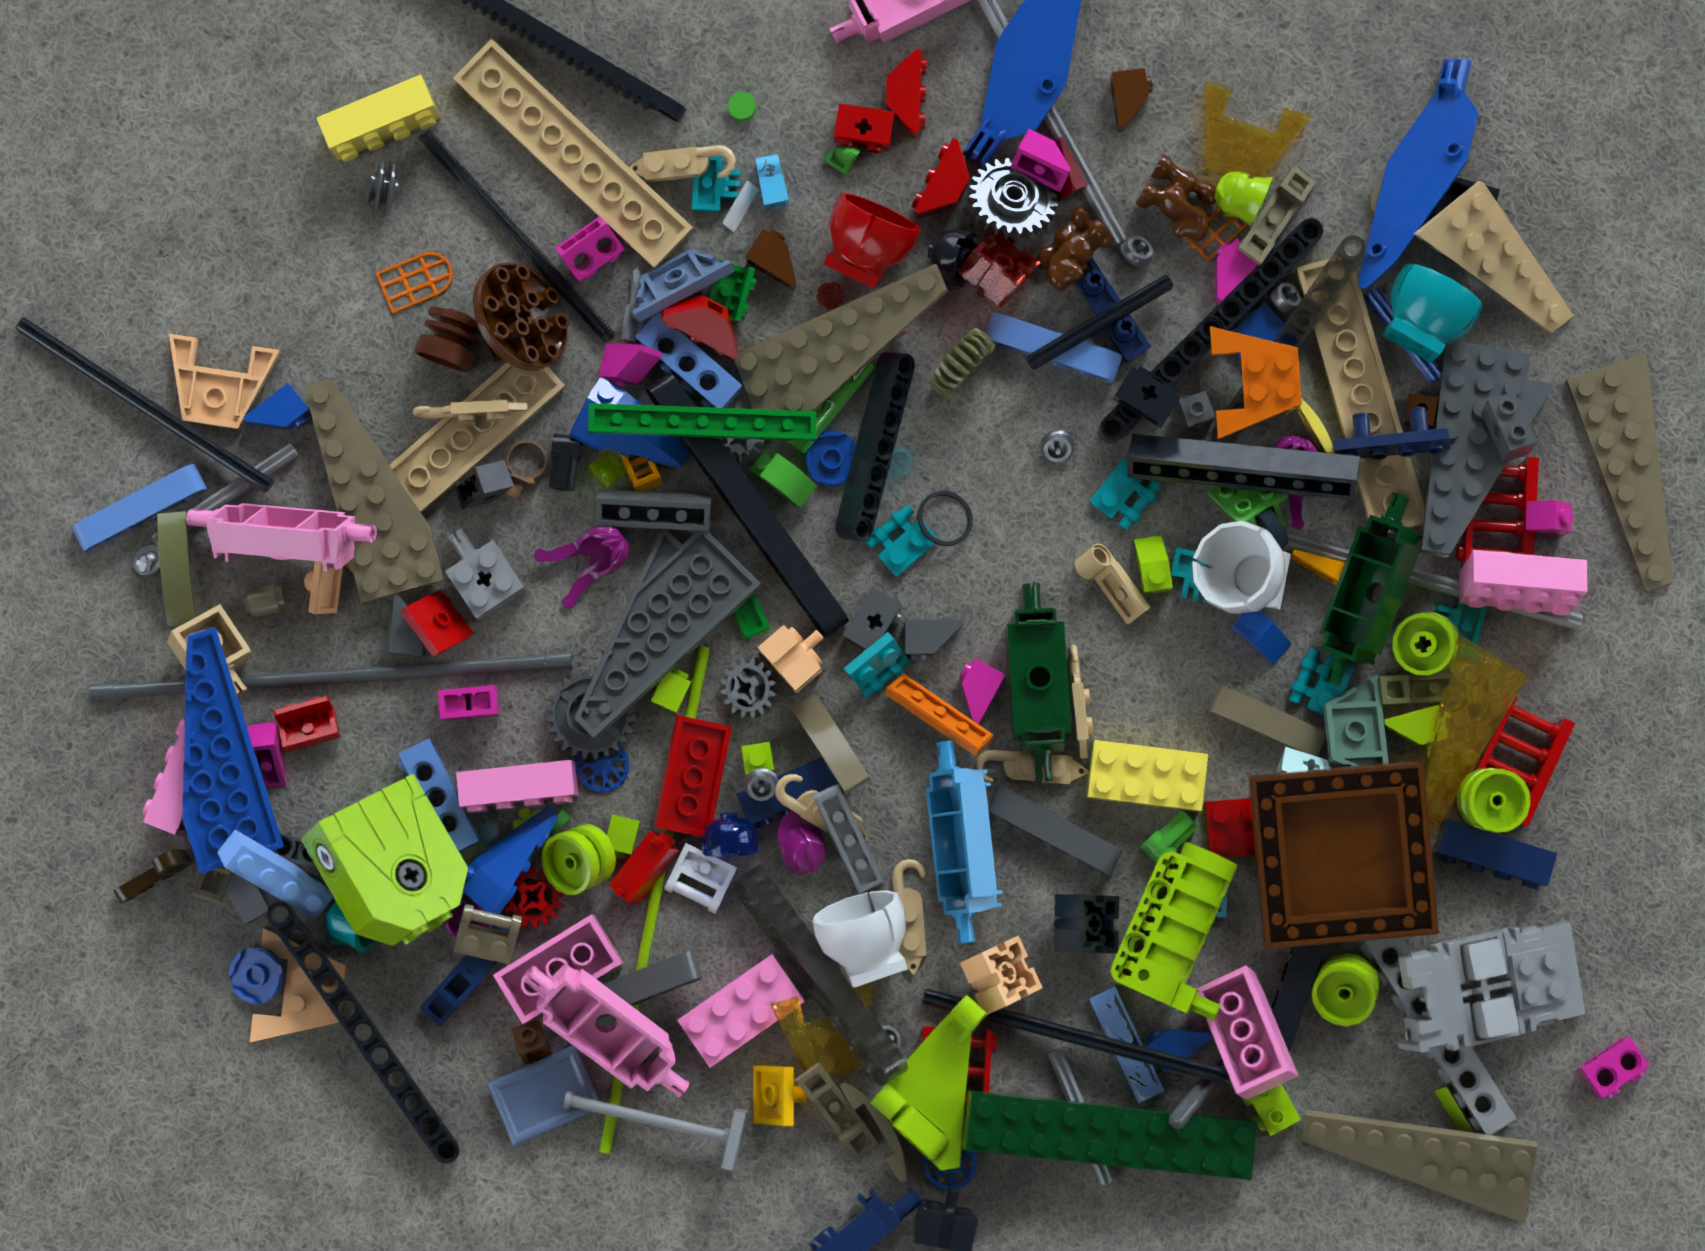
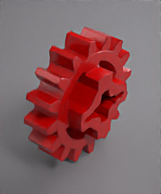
M530 866L529 873L522 871L513 884L518 887L517 890L521 893V903L517 906L514 893L509 900L510 905L505 911H514V915L521 916L522 926L526 927L529 921H532L533 927L538 928L540 920L545 925H548V916L558 917L555 911L556 907H564L562 903L558 902V899L564 897L565 894L558 892L549 883L543 867L537 873L534 866ZM532 877L541 879L536 885H528L524 881ZM549 887L553 895L551 904L546 900V891ZM537 889H540L538 894L540 901L527 904L530 898L527 894L528 891L535 892ZM532 908H538L544 912L538 916L526 915Z

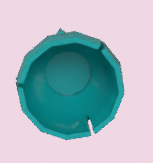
M1406 264L1396 276L1390 292L1393 320L1387 325L1382 336L1432 363L1442 353L1445 345L1465 337L1473 328L1483 309L1482 302L1470 290L1453 279L1424 266Z

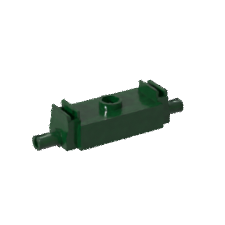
M1392 492L1385 516L1379 518L1370 515L1366 527H1358L1319 632L1325 635L1320 649L1330 652V656H1332L1323 678L1326 682L1340 686L1348 662L1355 661L1360 664L1369 663L1375 665L1376 654H1382L1420 552L1417 544L1421 540V536L1417 535L1412 529L1403 526L1401 522L1407 503L1410 500L1407 496ZM1389 530L1397 533L1395 539L1386 538ZM1383 585L1384 590L1380 601L1375 603L1372 597L1375 588ZM1347 642L1355 646L1353 653L1344 650Z
M1030 583L1022 585L1024 609L1014 611L1012 613V624H1007L1005 628L1012 741H1020L1021 755L1031 754L1034 757L1035 782H1042L1043 768L1045 782L1053 781L1051 756L1054 753L1063 752L1065 738H1069L1072 733L1064 621L1057 622L1056 609L1041 608L1040 584L1033 583L1032 597ZM1047 617H1049V620H1047V619H1039V620H1026V622H1019V619L1047 618ZM1034 669L1045 670L1050 678L1049 683L1043 687H1036L1030 681V672ZM1058 733L1057 740L1027 741V735Z

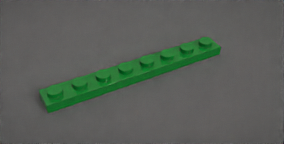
M589 403L588 434L815 441L816 411Z

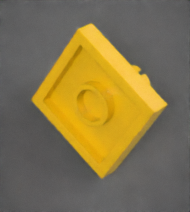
M754 1065L753 1123L794 1126V1103H804L807 1100V1096L800 1086H794V1067Z

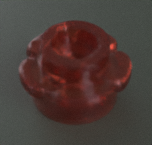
M823 283L818 288L817 301L821 306H825L827 309H835L838 307V304L843 302L844 292L841 291V286L838 283ZM829 293L833 294L832 298L828 297Z

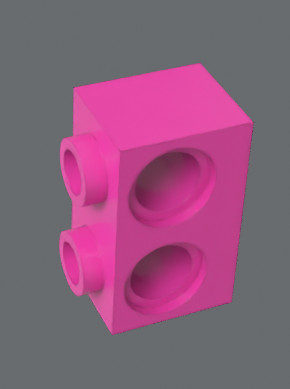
M600 216L554 248L578 282L594 276L598 268L605 263L614 262L620 256L619 253L625 250L609 225ZM608 238L607 244L603 248H597L599 240ZM585 254L582 263L574 264V260L578 255Z
M495 685L438 690L440 719L443 721L501 716L499 688Z
M1624 1036L1579 1066L1578 1070L1596 1097L1610 1099L1621 1092L1620 1086L1627 1081L1634 1083L1645 1075L1644 1070L1650 1067L1632 1038ZM1628 1053L1631 1055L1633 1062L1630 1068L1624 1069L1621 1065V1058ZM1605 1069L1609 1074V1080L1606 1084L1600 1085L1597 1081V1075L1601 1070Z

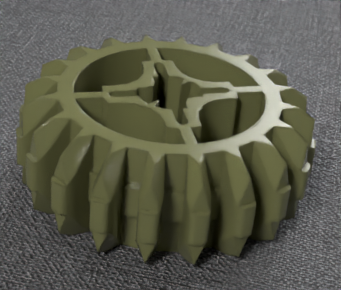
M978 328L969 331L952 348L943 361L940 362L930 377V385L934 387L938 394L943 395L946 399L954 396L989 358V355L994 350V342L985 332H981Z

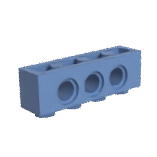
M656 313L635 336L639 344L659 351V346L662 342L670 341L674 344V348L670 353H662L658 367L665 374L670 372L682 380L680 385L690 395L694 392L702 398L700 401L702 406L727 408L743 390L742 385L683 333L667 327L664 321L661 320V314ZM686 359L694 361V369L690 372L682 371L680 369L682 361ZM705 378L716 380V386L712 390H704L701 387V382Z
M429 738L398 753L401 760L397 763L404 777L414 774L425 793L424 796H427L430 803L434 792L441 791L444 794V803L439 807H434L433 805L432 807L442 824L447 817L452 816L456 819V829L448 834L459 853L482 842L467 810L459 807L457 789L433 740ZM426 765L430 766L432 777L428 781H421L418 775L420 768Z

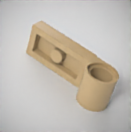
M1102 544L1093 545L1075 560L1074 565L1078 574L1087 580L1095 579L1127 625L1151 608L1119 562L1115 560L1110 551Z

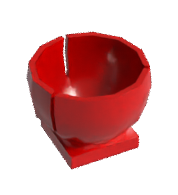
M840 193L833 204L828 223L834 250L827 255L823 265L875 289L883 281L887 270L907 259L917 244L920 228L907 217L884 205L851 193Z

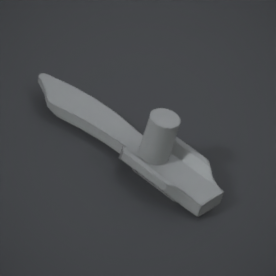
M640 262L631 274L630 304L626 305L622 329V340L629 343H635V336L645 325V320L638 322L633 313L634 309L639 306L637 293L641 287V275L645 273L644 262Z

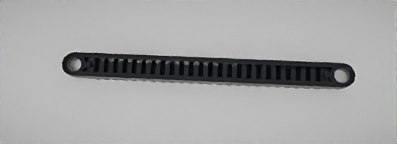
M461 0L464 5L470 3L473 10L479 8L481 15L489 14L492 21L498 19L500 26L508 25L510 32L517 30L519 37L527 36L529 43L536 41L539 49L546 47L548 54L551 55L555 52L558 60L565 58L568 66L574 63L577 71L584 68L587 77L593 74L597 83L603 80L606 88L613 86L614 93L617 94L622 91L625 99L632 96L633 104L636 105L641 102L643 110L651 107L678 123L687 111L679 102L505 0Z

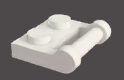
M686 843L664 890L670 893L673 891L708 907L709 912L716 914L737 867ZM681 873L716 889L714 897L678 881Z

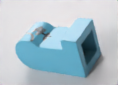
M778 154L755 158L764 210L789 206L784 177L781 173Z

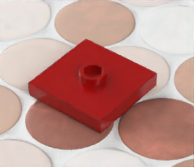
M441 589L406 606L400 612L433 657L463 643L474 635L473 631Z

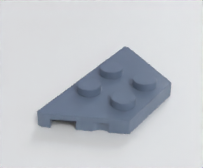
M689 249L641 275V287L637 293L639 306L634 309L633 313L638 322H641L691 294L702 291L704 287L734 272V268L729 260L721 263L713 255L701 254L700 251Z

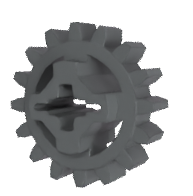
M746 656L741 657V661H732V667L725 668L724 670L728 678L721 679L720 681L726 685V689L720 691L721 694L728 695L724 702L725 705L732 703L734 706L731 712L737 713L741 711V717L743 718L750 715L752 718L760 717L761 714L769 713V707L777 705L773 697L781 695V692L775 689V685L780 684L781 680H774L773 677L777 670H769L770 662H761L759 656L752 658Z

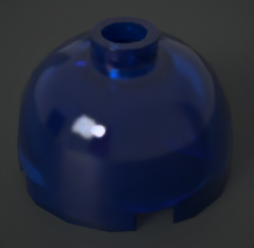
M737 812L720 813V818L712 820L702 834V853L704 856L729 857V854L744 856L759 852L757 830L749 820L737 817Z

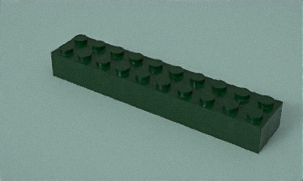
M967 1090L961 1148L974 1152L1252 1180L1257 1122L1247 1119L1193 1114L1183 1128L1177 1130L1168 1122L1169 1116L1173 1113L1172 1111Z

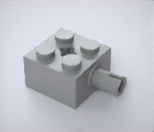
M463 529L455 532L461 543L453 534L447 538L461 559L460 562L445 572L477 620H483L527 590L493 540L481 548L475 549ZM483 575L492 576L489 580L490 586L480 585L483 581L481 578Z

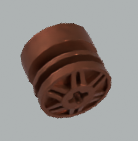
M431 306L428 315L438 321L427 319L424 325L434 331V335L420 334L414 353L433 363L460 372L470 373L476 354L466 348V344L480 345V338L471 333L482 335L476 320L463 312L451 308Z

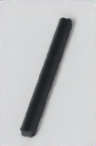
M1163 275L1032 352L1026 358L1027 363L1033 370L1043 366L1172 290L1174 286L1172 280L1168 275Z

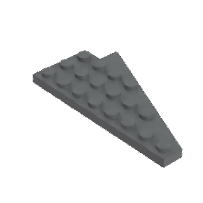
M1456 341L1445 345L1434 429L1448 428L1450 449H1444V452L1440 454H1431L1420 553L1449 557L1507 463H1502L1481 414L1487 401L1515 391L1530 425L1552 390L1553 383L1527 379L1529 353Z
M667 529L660 531L574 717L575 721L594 740L600 737L762 587L761 583L708 531H697L683 545Z

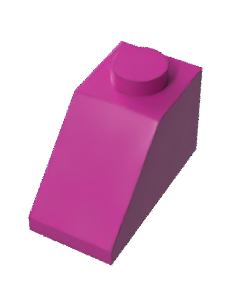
M1031 129L1027 131L1010 166L1011 169L1021 172L1061 192L1071 170L1055 141Z
M1238 239L1232 244L1226 241L1216 251L1218 257L1214 263L1215 303L1217 305L1258 266L1257 263L1237 249L1240 244Z
M606 344L599 377L608 379L610 383L619 388H625L626 384L637 385L660 360L662 352L641 344Z
M1558 500L1527 502L1526 530L1552 537H1563L1571 533V523L1573 522L1572 504Z
M975 658L973 664L966 663L959 677L964 679L961 686L971 720L979 724L1005 674Z
M269 722L248 725L247 729L266 789L287 786L282 743L277 723Z

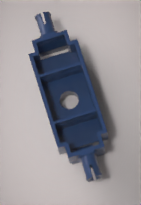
M870 1187L869 1194L871 1197L868 1199L862 1193L857 1194V1199L864 1208L836 1231L830 1225L808 1244L812 1248L811 1251H868L924 1201L912 1189L894 1204H888Z

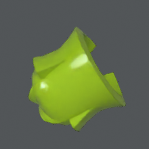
M1230 172L1220 179L1215 191L1217 205L1224 212L1223 217H1237L1251 226L1265 201L1273 177H1254L1251 179L1250 174L1243 172Z

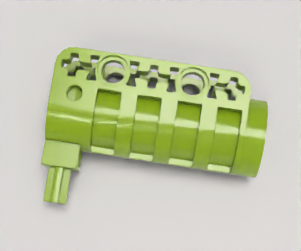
M1185 842L1180 854L1172 851L1162 854L1158 859L1112 963L1111 975L1113 979L1190 1015L1191 1011L1214 1021L1221 1005L1200 996L1199 990L1186 985L1238 865L1188 842ZM1171 865H1179L1177 870H1170ZM1165 877H1167L1170 880L1174 879L1172 884L1166 881ZM1167 888L1168 893L1166 897L1159 900V891ZM1154 903L1161 907L1160 911L1157 908H1152ZM1148 917L1155 918V922H1147ZM1142 929L1150 932L1149 937L1141 933ZM1140 940H1143L1144 948L1142 949V951L1136 953V943ZM1130 956L1138 960L1137 964L1132 960L1128 961ZM1128 969L1132 971V974L1127 976L1124 974V970Z

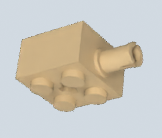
M220 604L171 631L167 643L186 670V635L216 627L236 694L241 696L248 690L234 669L247 661L251 649Z

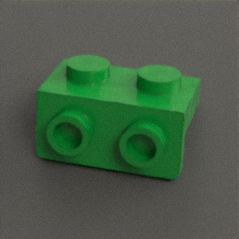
M732 264L734 272L712 283L707 297L728 308L731 322L734 325L739 323L741 319L744 320L749 308V304L746 303L748 293H752L757 278L753 276L755 268H743Z

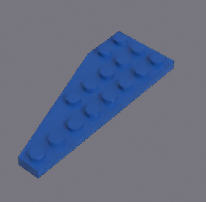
M216 627L186 635L182 820L200 874L224 866L218 851L234 830L271 851L284 847Z

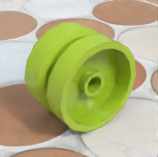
M1436 612L1417 613L1407 617L1398 625L1393 635L1392 650L1397 662L1405 670L1415 675H1432L1447 670L1456 661L1461 650V637L1457 626L1448 617ZM1424 640H1431V646L1426 648L1423 644Z
M1477 769L1465 777L1457 792V808L1462 818L1472 827L1484 831L1508 832L1518 827L1527 817L1530 807V793L1524 780L1514 772L1504 769Z
M580 824L548 839L542 850L541 861L543 871L549 883L557 891L566 895H577L608 880L614 872L616 857L610 839L600 828L591 824Z
M1343 953L1332 956L1323 963L1313 985L1312 999L1315 1009L1322 1018L1334 1025L1351 1026L1361 1023L1369 1017L1376 1004L1380 986L1377 971L1368 960L1359 955Z

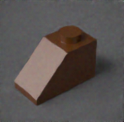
M1145 68L1111 73L1110 83L1117 133L1123 132L1147 102L1149 93H1153L1151 76H1146Z
M762 229L745 256L746 262L794 291L796 280L788 246L784 242L785 237L775 230L771 229L768 232Z

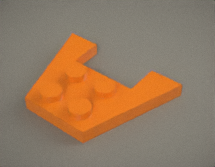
M1210 326L1212 356L1241 353L1244 409L1216 411L1218 440L1302 405L1298 347Z

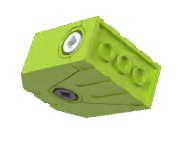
M414 774L317 822L301 838L303 845L310 857L314 858V864L354 933L391 946L403 941L404 945H407L418 939L419 935L426 931L429 933L443 925V922L452 918L451 912L460 905L468 871L466 863L427 796H424L425 793Z

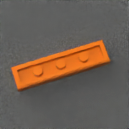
M901 674L886 688L885 695L975 757L992 742L994 736L992 733L906 674Z

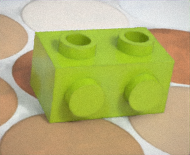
M1282 1084L1248 1100L1242 1098L1246 1107L1252 1105L1257 1114L1253 1117V1120L1257 1122L1259 1131L1261 1133L1266 1131L1269 1136L1301 1120Z

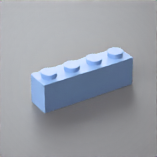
M237 830L233 831L218 851L226 869L315 920L333 898L323 880Z

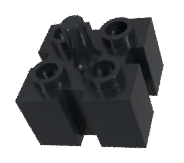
M1055 894V917L1059 918H1056L1054 921L1056 928L1054 929V952L1117 954L1119 931H1114V919H1119V896Z
M948 1189L945 1205L942 1202L929 1199L927 1204H920L913 1233V1242L949 1251H972L978 1219L977 1216L973 1215L971 1209L956 1206L960 1192L958 1189Z

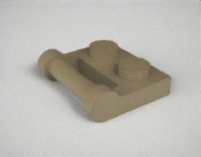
M465 904L453 952L510 965L522 917L516 915L507 917L473 909L474 906ZM472 920L476 922L508 928L509 932L473 925L469 923Z

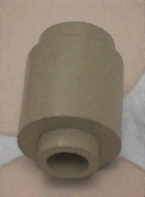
M273 584L247 591V597L243 598L247 614L252 613L254 618L282 611V608L288 607L282 585L276 587Z

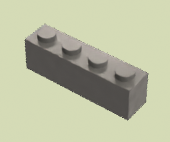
M598 489L595 526L709 531L712 494Z

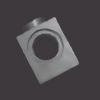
M1206 391L1181 399L1176 404L1185 431L1210 423L1215 418Z

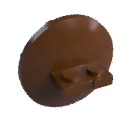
M501 263L485 271L475 285L473 309L477 325L489 345L495 362L504 360L522 370L539 371L555 363L563 354L567 343L569 321L564 313H559L550 318L547 308L557 302L560 305L559 294L544 279L523 264Z

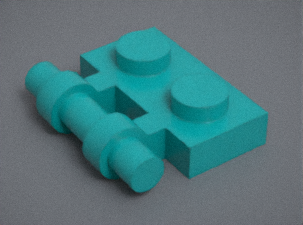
M1123 458L1089 503L1110 519L1119 511L1124 517L1118 525L1127 531L1133 523L1137 524L1141 519L1140 514L1148 504H1152L1156 500V494L1162 487L1153 480L1145 488L1140 484L1143 479L1127 477V459ZM1134 491L1140 497L1130 508L1124 503Z
M908 504L900 511L898 509L891 514L892 518L882 527L877 526L873 530L870 539L865 541L871 549L881 542L886 549L878 557L896 577L935 544L924 536L918 521L913 525L907 521L915 513ZM924 523V525H925L927 531H928L933 537L937 538L936 535H935V534L928 528V526ZM900 526L905 532L892 542L888 535Z
M887 632L844 669L862 694L868 698L874 692H880L884 688L883 685L893 676L898 677L902 674V669L910 661L903 654L894 638Z
M1310 648L1306 658H1302L1300 663L1302 668L1297 680L1293 681L1290 687L1292 692L1289 701L1299 704L1303 695L1310 697L1306 708L1324 716L1323 706L1332 699L1344 694L1355 666L1347 664L1340 686L1324 681L1323 678L1332 657L1327 656L1323 666L1317 663L1320 651ZM1312 672L1320 674L1314 689L1307 686Z

